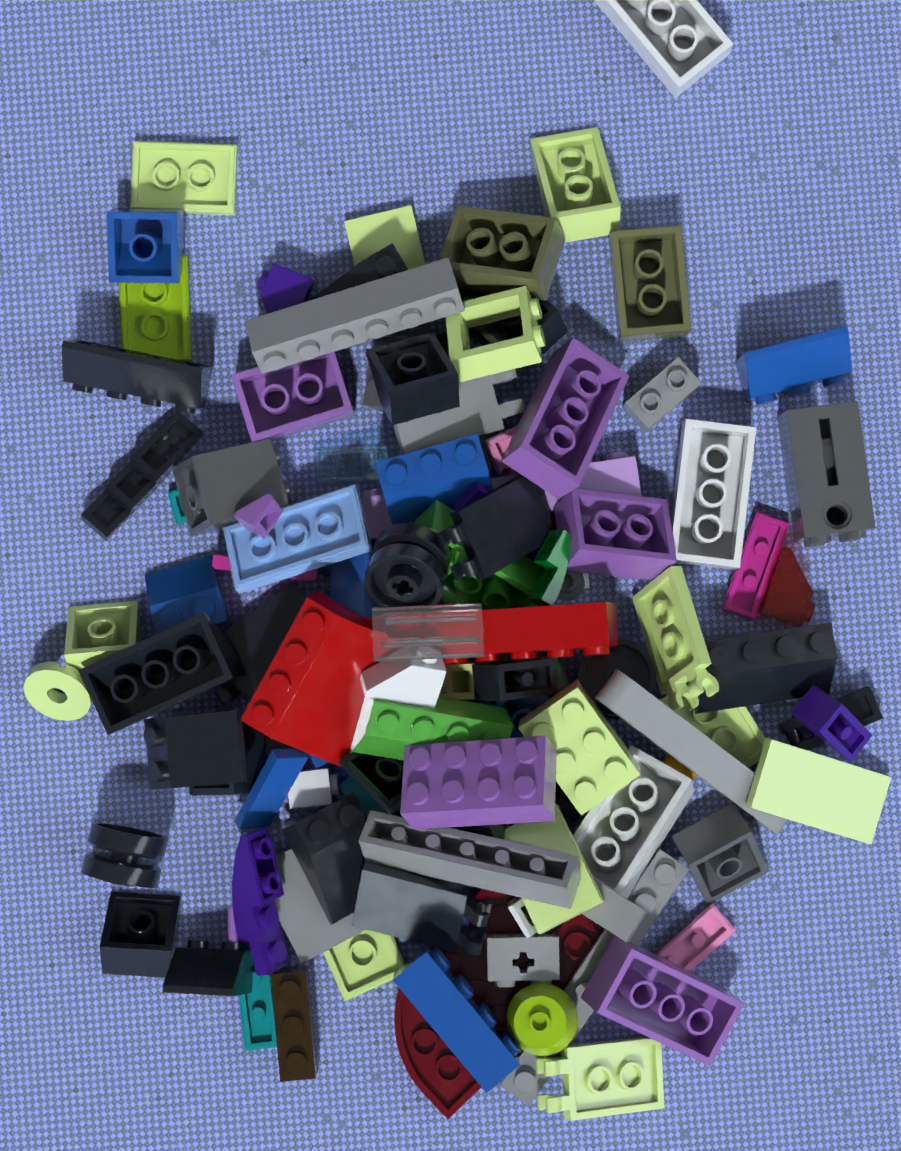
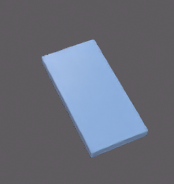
M355 484L283 507V513L265 539L248 531L239 522L223 527L234 587L239 594L372 551L359 489Z

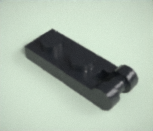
M869 686L836 699L863 726L883 719ZM796 717L777 724L781 734L785 733L789 744L808 751L825 743L813 732H811V737L803 740L798 728L804 725Z

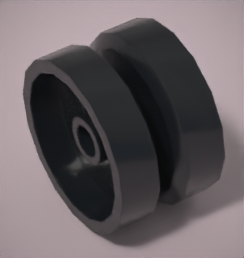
M402 523L394 524L380 533L375 540L364 579V586L368 596L379 607L392 614L416 616L433 610L439 603L450 569L452 555L448 545L441 547L436 535L437 532L423 525Z
M618 638L619 647H609L610 654L584 655L579 664L577 680L582 684L606 719L620 720L621 718L596 700L595 696L615 669L627 675L650 694H652L655 688L656 671L652 658L642 646L623 638Z
M98 822L91 823L88 841L94 847L108 852L93 851L85 854L81 869L82 874L117 885L144 888L158 887L162 869L156 863L141 858L157 859L165 856L168 837L127 826Z

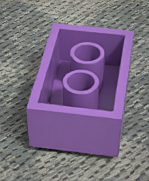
M335 351L264 374L261 373L259 367H255L231 375L251 442L268 438L272 442L355 416Z
M575 488L566 494L554 509L557 530H565L570 533L567 571L653 581L677 561L667 499Z

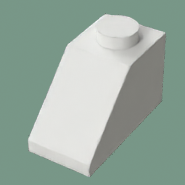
M405 647L363 671L360 681L366 698L435 708L447 671L440 652H436L428 647H420L418 649Z

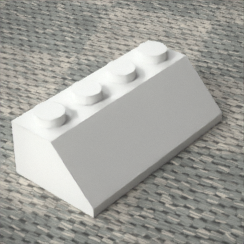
M633 745L628 750L640 765L641 775L590 809L573 835L593 878L625 898L629 897L694 793L691 778Z

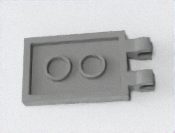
M512 369L460 382L458 379L460 407L393 425L401 455L478 433V436L505 429L502 419L524 413L526 410L524 399L521 398L498 405L493 385L518 378L516 370Z
M292 819L281 826L284 829L298 821L297 819ZM292 848L278 856L275 855L284 891L283 896L275 899L279 921L301 964L365 930L352 926L354 913L331 925Z

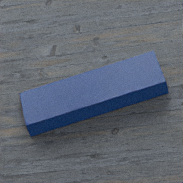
M296 748L272 750L234 820L239 830L270 827L307 761V753Z

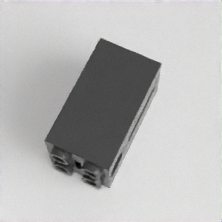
M858 401L786 410L777 418L794 542L804 541V547H811L831 542V537L836 536L839 538V543L865 538L866 532L876 527ZM828 510L835 513L837 517L836 526L830 524L827 520Z

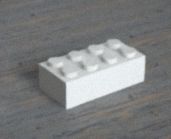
M594 0L674 98L678 97L725 59L733 46V42L697 0Z
M685 419L682 423L671 511V526L677 558L675 563L731 570L740 568L756 427Z

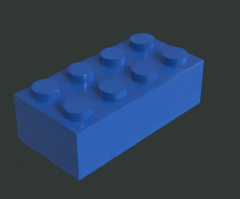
M425 945L395 971L393 981L484 1091L488 1093L520 1065L519 1053L521 1051L512 1040L507 1029L501 1033L496 1027L497 1022L495 1019L497 1017L484 1002L478 1005L472 998L474 990L461 974L455 977L449 970L451 962L441 949L435 948L432 950L430 946Z

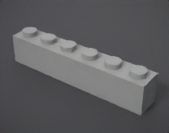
M448 257L249 319L245 323L252 354L261 373L264 374L408 328H414L427 322L449 317L463 312L465 309Z
M372 810L369 812L359 838V844L364 859L367 862L569 909L572 908L581 880L578 856L449 827L413 829L404 817Z

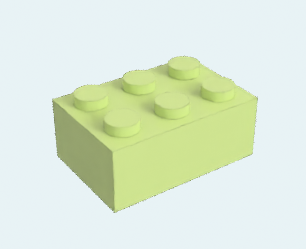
M576 680L519 720L518 729L524 737L546 736L557 752L556 782L580 815H583L641 775L640 765L579 680Z

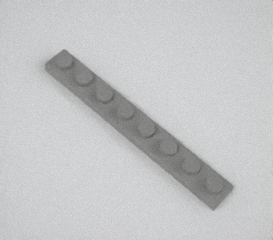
M658 848L627 898L647 911L629 941L635 945H639L689 870V868L660 848ZM605 928L563 988V991L574 1002L578 1014L577 1030L569 1045L572 1044L594 1011L581 999V996L614 937V934ZM522 1050L519 1054L520 1065L500 1082V1086L530 1106L550 1077L544 1076V1073L536 1074L535 1059L561 1057V1051L549 1056H537Z

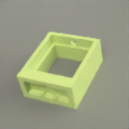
M527 286L463 301L465 311L446 317L449 358L458 373L460 382L542 362L541 347L546 346V341L541 325L538 326L537 320L542 319V311L538 298H531ZM521 315L523 336L470 348L468 328Z

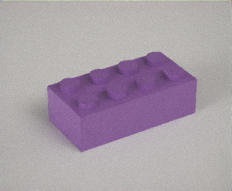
M572 337L553 352L501 462L557 499L562 498L577 488L588 468L629 375Z
M546 736L405 745L400 814L413 829L555 821L557 752Z
M614 935L581 996V999L596 1013L709 1066L712 1065L745 1004L726 988L638 945L625 942L616 935Z

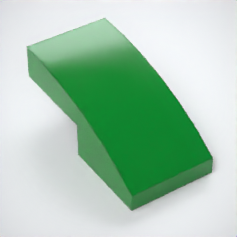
M549 531L533 560L544 568L528 597V600L537 606H552L559 595L569 560L570 533L567 531Z

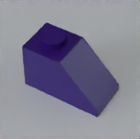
M273 263L270 271L265 270L258 284V290L262 291L260 296L268 314L307 302L314 287L312 278Z
M815 685L799 700L791 712L811 732L850 763L873 736L842 703Z

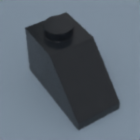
M555 658L498 661L472 665L474 698L477 701H506L558 693Z

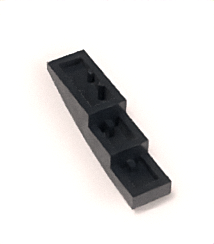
M176 411L130 457V462L106 485L105 491L81 514L80 519L107 541L180 463L203 436V432L182 413Z

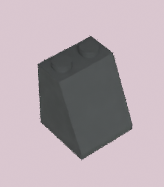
M270 438L194 455L172 470L191 537L237 523L238 520L233 516L234 513L266 494L272 495L282 508L289 506V487L282 480L279 470V452L272 446Z

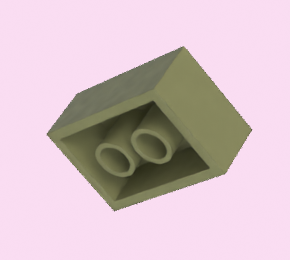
M457 206L439 260L449 257L459 289L495 294L527 286L532 299L538 298V300L546 301L565 238L557 219L553 217Z
M681 225L611 231L608 243L618 343L688 336L691 331Z

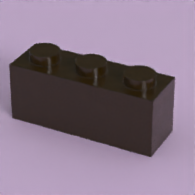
M309 966L280 968L270 974L280 1082L316 1079L318 1063Z

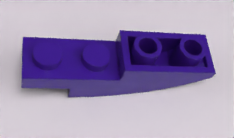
M268 826L261 827L240 837L232 877V906L238 942L249 941L257 976L269 975L290 964L275 899L283 896L284 891Z

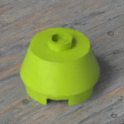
M546 983L532 984L521 989L511 1000L506 1015L507 1029L515 1044L525 1052L537 1056H549L562 1051L572 1041L578 1026V1014L570 996L559 987Z

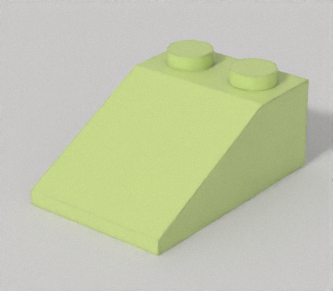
M598 127L531 138L530 145L543 213L545 217L557 219L564 235L565 243L610 235L611 231H620L621 206Z

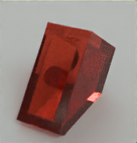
M783 546L780 548L758 614L795 627H801L804 621L810 622L816 603L811 601L813 591L789 547Z

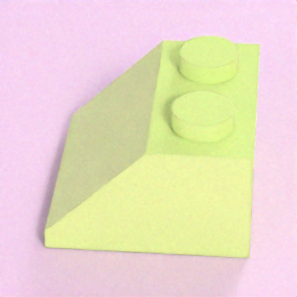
M138 600L69 606L64 656L66 664L75 667L77 670L142 641Z

